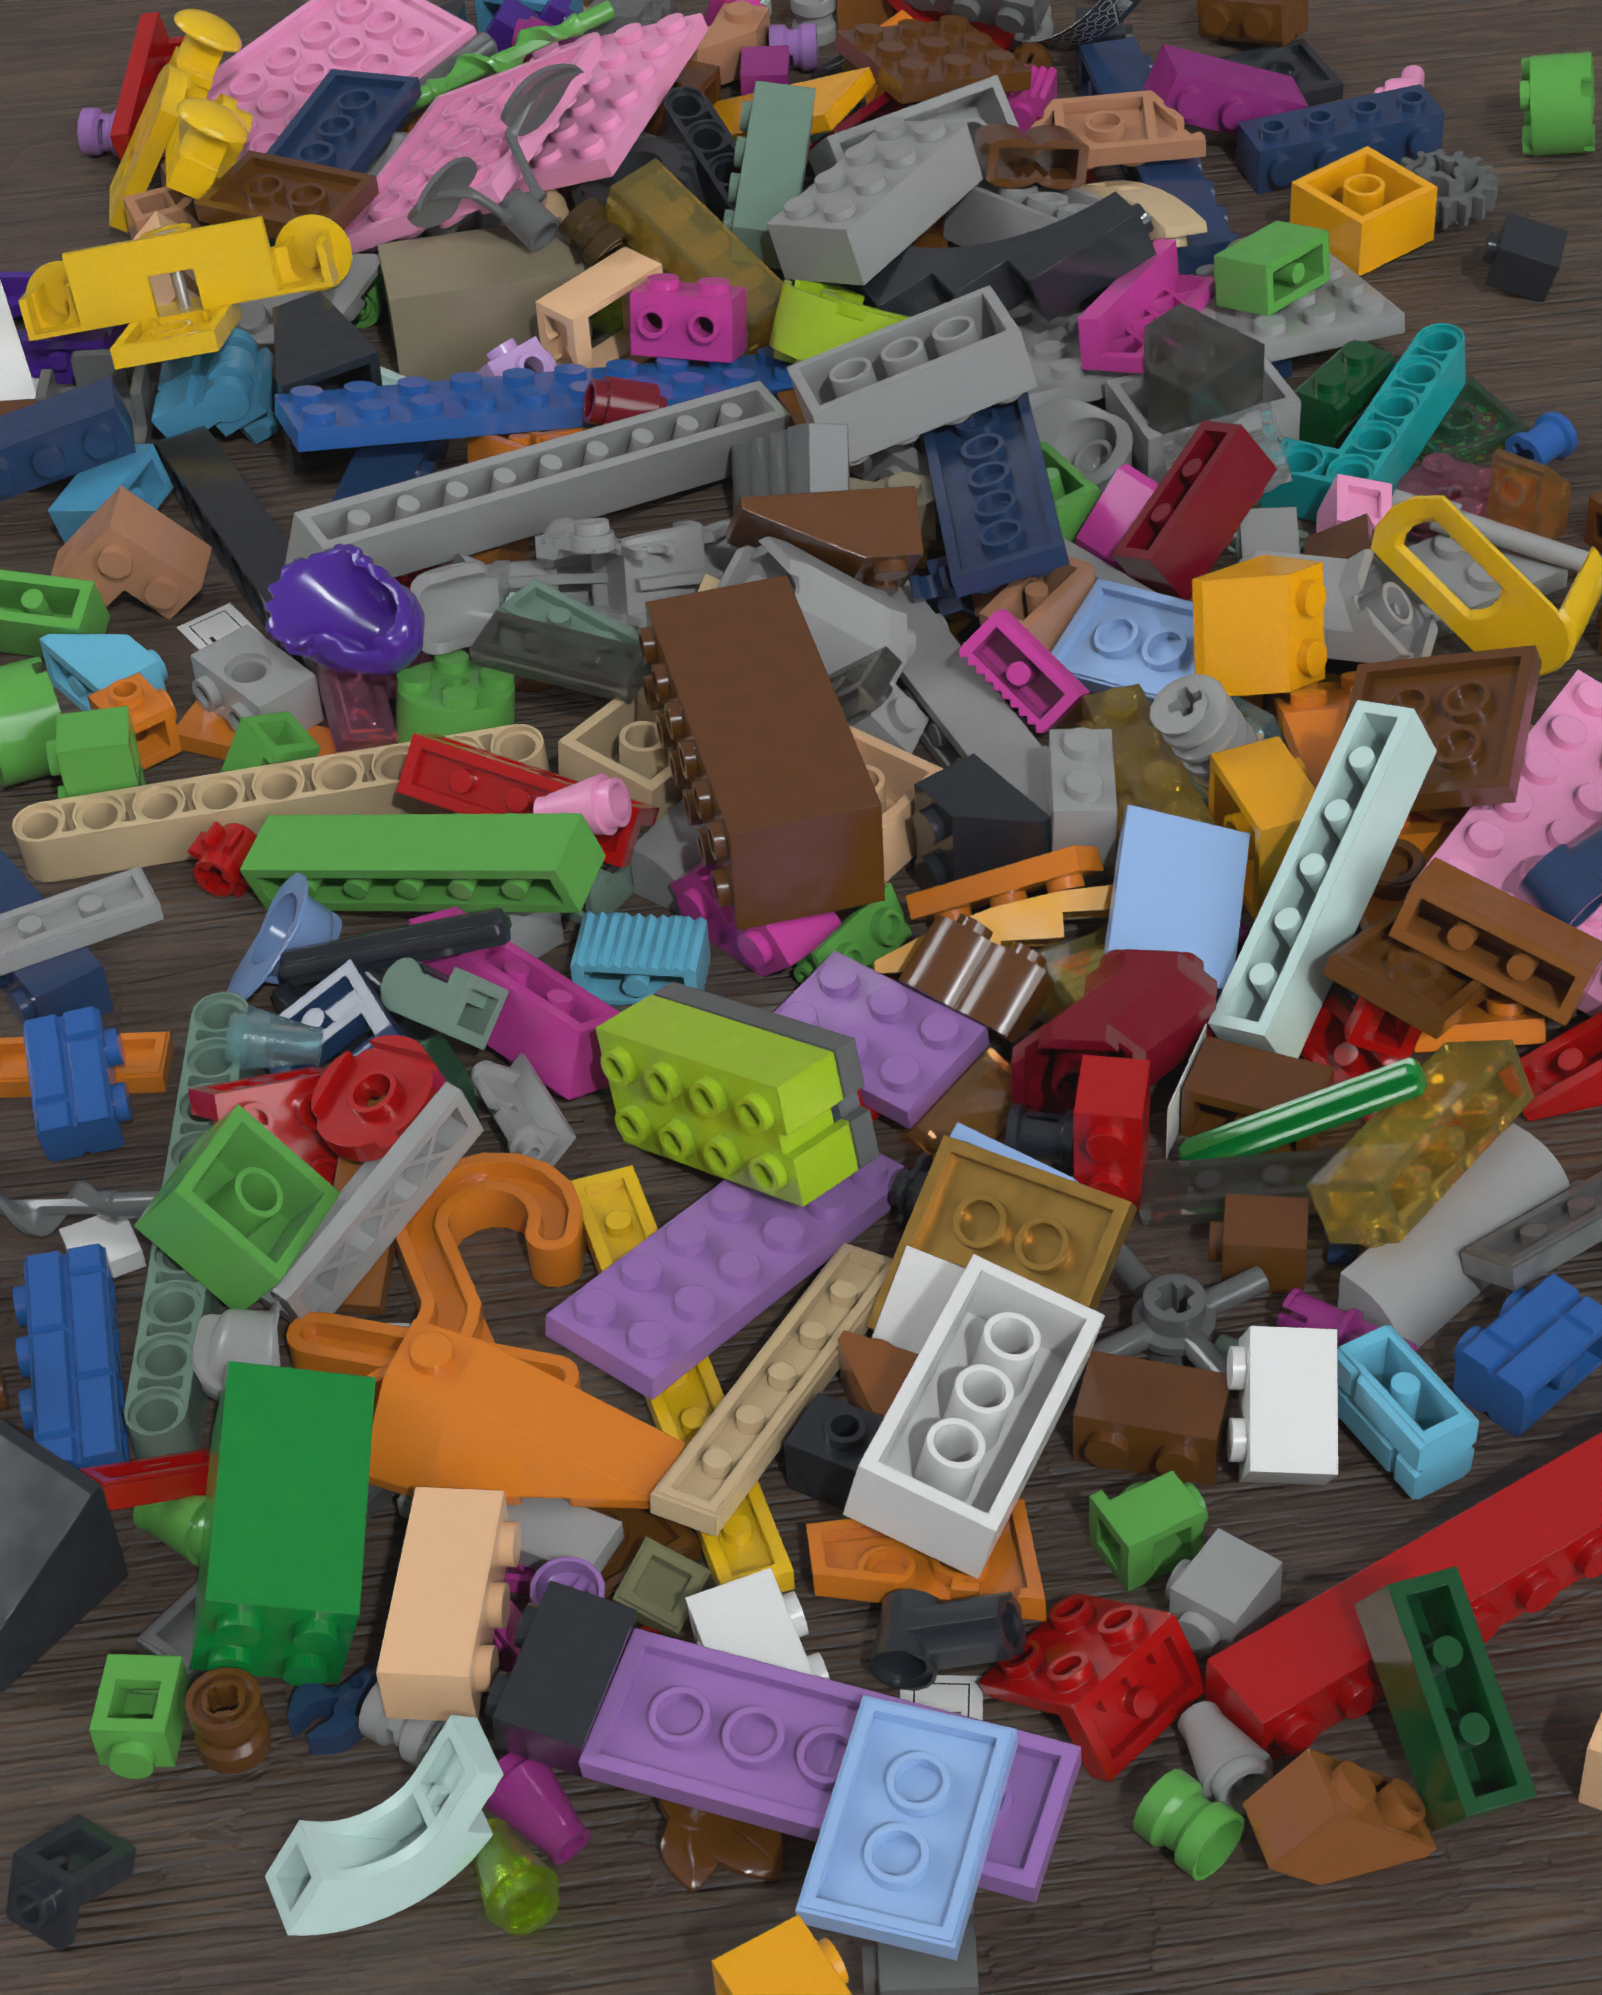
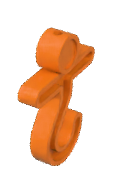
M483 1152L461 1158L395 1238L399 1266L418 1312L416 1320L481 1339L582 1390L578 1367L571 1359L561 1355L495 1343L484 1318L481 1300L458 1250L461 1242L476 1231L491 1227L509 1228L522 1233L526 1238L530 1271L533 1279L547 1287H562L573 1283L583 1273L587 1250L583 1208L573 1183L551 1164L520 1153ZM310 1312L302 1319L296 1318L287 1329L286 1338L293 1368L376 1377L374 1419L384 1374L409 1327L328 1312Z

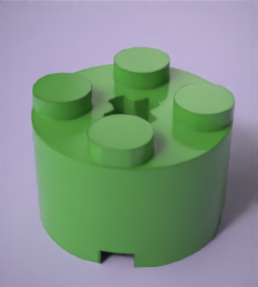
M1592 51L1531 55V57L1522 58L1521 111H1524V126H1522L1523 155L1547 156L1595 152V124H1593L1595 91Z
M456 650L450 653L434 655V661L403 669L397 673V743L411 741L413 733L446 736L514 724L515 672L509 667L501 665L492 666L482 662L470 661L468 653Z
M39 656L0 666V785L2 788L51 775L47 759L46 741L56 739V715L61 714L47 671L41 672L42 660Z

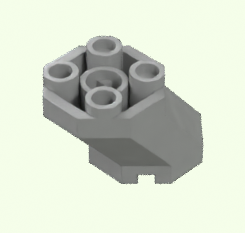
M770 536L758 540L762 545L755 548L747 545L736 550L717 588L787 575L841 706L888 678L896 683L908 659L915 651L916 633L912 628L907 627V613L885 591L867 586L796 546Z
M1364 549L1348 559L1255 550L1238 562L1241 563L1264 554L1323 562V584L1327 595L1324 607V643L1327 647L1328 659L1373 663L1431 656L1438 633L1434 615L1426 619L1423 618L1419 606L1423 601L1378 556H1373L1374 552L1371 549Z

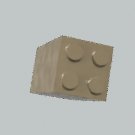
M505 225L377 244L390 330L399 374L405 377H423L430 382L450 380V376L455 373H476L490 362L487 354L512 338L518 346L535 336L540 342L535 301L585 271L583 263H580L578 246L569 245L558 232L553 240L543 249L531 252ZM588 317L590 338H593L591 319Z

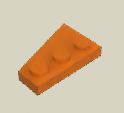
M1024 1498L1018 1499L979 1579L852 1518L806 1524L815 1596L883 1603V1599L889 1593L900 1589L924 1591L941 1601L1011 1591L1021 1606L1022 1619L1046 1621V1600Z

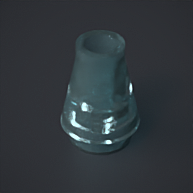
M249 1006L247 1012L232 1010L226 1036L225 1060L226 1062L241 1063V1070L305 1064L319 1066L324 1030L323 1027L310 1026L253 1006Z

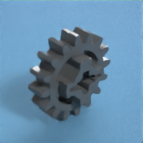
M1437 149V151L1429 153L1417 152V160L1406 157L1401 158V166L1438 187L1435 222H1440L1443 229L1456 224L1468 226L1469 217L1483 220L1485 219L1486 211H1493L1495 209L1499 177L1493 175L1494 167L1492 165L1481 166V157H1463V151L1459 150L1453 156L1445 154L1443 149Z

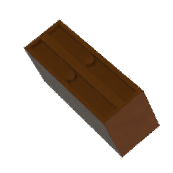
M784 575L645 602L647 627L638 628V640L644 664H651V674L642 676L646 704L649 711L659 710L655 714L659 741L662 749L670 747L673 749L669 751V762L675 786H686V789L682 791L688 824L689 826L700 825L701 829H697L696 835L703 866L714 865L715 870H711V881L717 906L719 908L729 907L737 931L885 901L882 804L788 576Z

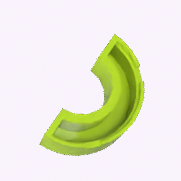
M786 279L783 281L769 345L774 349V358L796 364L900 322L910 316L863 305L865 296L845 287L797 279L793 286L791 285L792 281Z

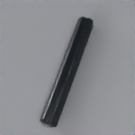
M497 907L286 949L280 955L281 966L279 967V973L281 978L286 979L289 985L296 986L322 981L350 959L364 972L389 968L402 958H412L420 962L502 946L511 940L510 928L512 923L510 917L505 915L501 908Z

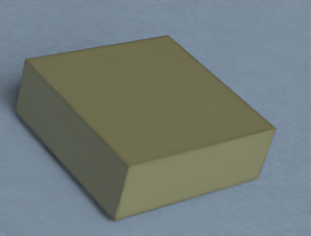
M646 1536L612 1601L636 1609L637 1622L658 1630L666 1637L676 1639L689 1616L685 1598L702 1591L711 1570Z

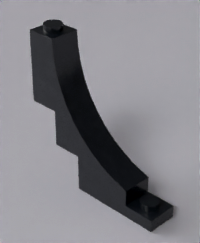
M1115 191L1067 218L1015 237L965 247L921 248L908 246L864 286L841 285L865 296L863 302L865 306L910 317L990 285L1008 312L1027 301L1039 314L1050 322L1154 256L1156 251L1148 235L1154 230L1148 214L1139 203L1132 206Z

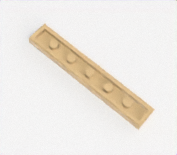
M843 1243L837 1249L650 1494L652 1514L715 1537L719 1534L782 1448L785 1440L818 1392H823L839 1370L838 1338L843 1330L864 1336L869 1329L865 1325L893 1258L847 1243Z

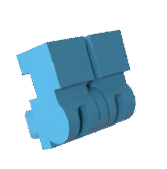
M234 328L219 351L162 362L157 388L159 393L156 394L151 422L166 438L201 426L209 429L216 425L226 437L240 429L254 445L274 435L279 430L280 425L279 420L272 411L275 408V394H279L277 380L273 377L275 356L267 347L258 351V344L251 334Z

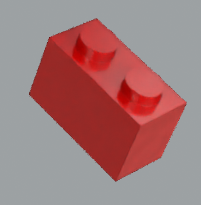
M1083 1055L1073 1112L1074 1179L1080 1184L1130 1201L1137 1207V1211L1141 1212L1149 1155L1150 1060Z

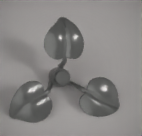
M563 63L541 68L524 79L505 104L500 117L501 121L509 126L505 131V138L529 187V192L523 193L520 189H516L509 194L507 193V196L498 205L476 189L469 187L477 174L478 167L471 158L458 157L446 163L428 181L417 203L408 213L407 219L419 228L437 226L451 218L459 207L462 198L476 201L491 211V213L481 214L480 210L466 214L462 220L450 228L447 234L500 226L502 221L531 252H537L548 245L558 233L561 222L541 203L547 194L538 186L519 145L518 136L527 135L539 128L558 105L571 81L579 74L584 73V71L576 65Z

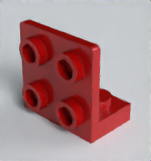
M310 1066L188 1089L192 1115L212 1119L214 1124H216L239 1104L334 1186L339 1155L321 1137L316 1128L317 1117L311 1111L312 1094L318 1080L326 1070L325 1068Z
M1082 1593L1066 1597L1055 1604L1050 1610L1046 1621L1026 1637L1023 1655L1014 1656L1013 1660L998 1661V1664L979 1681L987 1697L1059 1715L1073 1744L1081 1746L1082 1762L1089 1776L1108 1782L1113 1780L1206 1691V1678L1174 1613Z

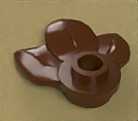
M657 1798L659 1808L668 1820L660 1844L663 1861L673 1877L690 1892H695L701 1888L713 1875L717 1865L748 1878L765 1881H775L779 1878L783 1864V1841L780 1832Z

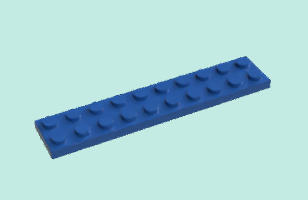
M772 347L760 348L757 354L739 356L733 363L659 357L657 358V363L637 364L632 360L616 359L608 361L606 367L586 368L580 364L568 363L557 365L554 371L535 373L527 368H510L504 370L502 376L482 377L480 374L473 372H460L451 375L450 380L431 382L423 377L412 376L399 379L395 385L377 386L375 383L368 381H353L345 384L344 389L323 390L318 386L303 385L292 388L290 393L275 394V416L298 452L595 426V424L586 423L583 419L584 395L591 379L602 380L607 375L657 384L660 389V396H665L667 399V407L756 381H761L778 400L777 393L794 389L786 368L794 363L774 358V349Z

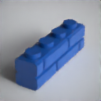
M97 1243L69 1248L67 1254L52 1251L27 1256L26 1261H23L25 1285L13 1287V1302L19 1327H28L27 1336L16 1337V1353L22 1378L31 1377V1387L19 1389L20 1412L25 1430H34V1441L79 1471L81 1468L130 1461L128 1430L124 1417L125 1393L116 1287L106 1248Z

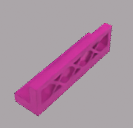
M1156 239L1152 243L1156 254L1117 278L1078 317L1082 369L1144 373L1216 295V285L1213 276L1180 275L1178 272L1176 240Z

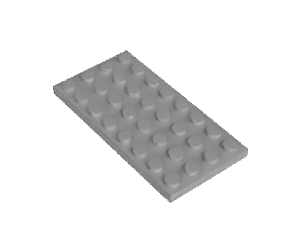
M1329 252L1330 281L1270 316L1217 306L1215 295L1146 370L1256 343L1270 362L1343 347L1346 343L1353 340L1366 342L1405 333V313ZM1214 264L1200 266L1196 269V273L1188 275L1213 276ZM1103 287L1098 291V294L1087 297L1050 322L1035 309L1031 310L1028 306L1019 305L1008 312L1021 331L1038 386L1028 391L1033 412L1052 400L1071 398L1090 402L1104 399L1106 380L1134 374L1129 372L1082 369L1078 317L1107 288Z

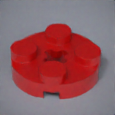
M384 1035L370 1039L369 1042L374 1048L363 1051L356 1057L349 1050L337 1057L321 1075L312 1094L311 1111L317 1117L316 1128L337 1155L358 1162L375 1161L383 1158L447 1081L424 1047L411 1038L400 1035ZM388 1091L382 1101L369 1107L367 1102L371 1097H381Z

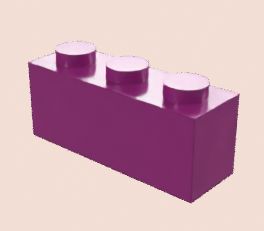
M1165 44L1162 45L1144 85L1145 91L1152 90L1164 100L1166 107L1175 109L1182 115L1184 123L1237 136V122L1308 107L1292 76Z

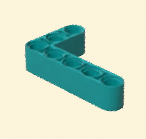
M1449 323L1431 324L1421 329L1340 449L1260 431H1247L1278 469L1265 487L1262 497L1253 507H1296L1298 518L1316 522L1317 511L1337 474L1391 483L1393 495L1395 489L1398 488L1465 385L1466 351L1463 330Z

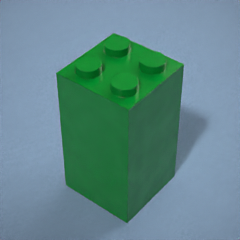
M228 1361L211 1440L189 1664L190 1670L209 1672L218 1668H238L249 1672L252 1676L283 1678L285 1682L300 1687L302 1684L320 1683L321 1685L324 1683L339 1684L360 1616L376 1377Z

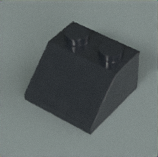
M974 753L914 784L915 813L913 814V824L917 837L915 870L919 880L926 889L1051 852V817ZM1044 888L1027 893V898L1048 894L1047 889ZM986 905L973 910L984 911L991 908V906Z

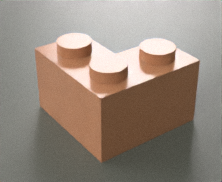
M120 486L58 550L51 576L94 581L106 607L125 590L170 620L202 589L212 547Z
M1068 555L1070 564L1056 568L1048 575L1026 577L1000 585L995 590L986 594H972L975 616L979 617L980 626H982L995 611L1007 609L1051 653L1096 582L1094 565Z

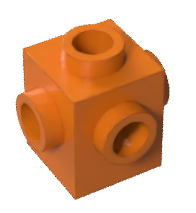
M139 672L127 678L117 680L110 686L88 695L91 710L129 706L143 770L183 752L176 724L177 713L171 698L164 689L156 690Z

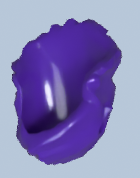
M338 543L334 545L332 550L311 554L307 559L302 557L295 558L292 563L286 564L281 568L279 580L269 585L268 591L272 594L273 598L266 603L264 608L271 613L266 622L265 629L271 634V640L279 641L281 643L280 647H285V650L291 655L307 657L314 662L324 665L326 669L339 673L390 676L409 666L423 649L425 614L415 593L406 586L399 584L386 569L375 565L371 557L363 555V550L355 547L353 544L343 545Z

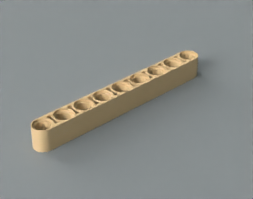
M513 724L445 736L550 771L543 736L533 726ZM409 741L38 802L28 805L19 811L13 820L12 829L28 873L35 880L56 882L129 870L140 866L147 867L196 859L187 853L188 849L201 831L207 832L216 821L222 826L228 823L242 824L258 835L268 815L455 814L457 812L396 792L411 743Z

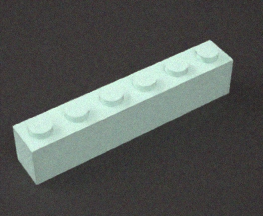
M1357 700L1219 997L1216 1010L1208 1021L1209 1026L1218 1039L1299 1058L1333 980L1322 975L1324 967L1330 955L1353 938L1437 752L1413 708Z

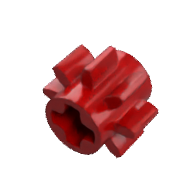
M218 821L214 822L207 832L201 831L187 852L199 860L192 870L197 883L205 891L215 896L225 897L233 893L238 898L242 897L247 888L251 886L240 872V868L257 835L242 824L228 823L222 826Z

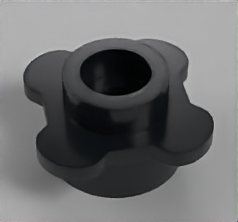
M923 1152L919 1155L913 1169L908 1167L902 1168L892 1184L890 1203L898 1207V1216L895 1224L896 1228L905 1231L933 1163V1156Z

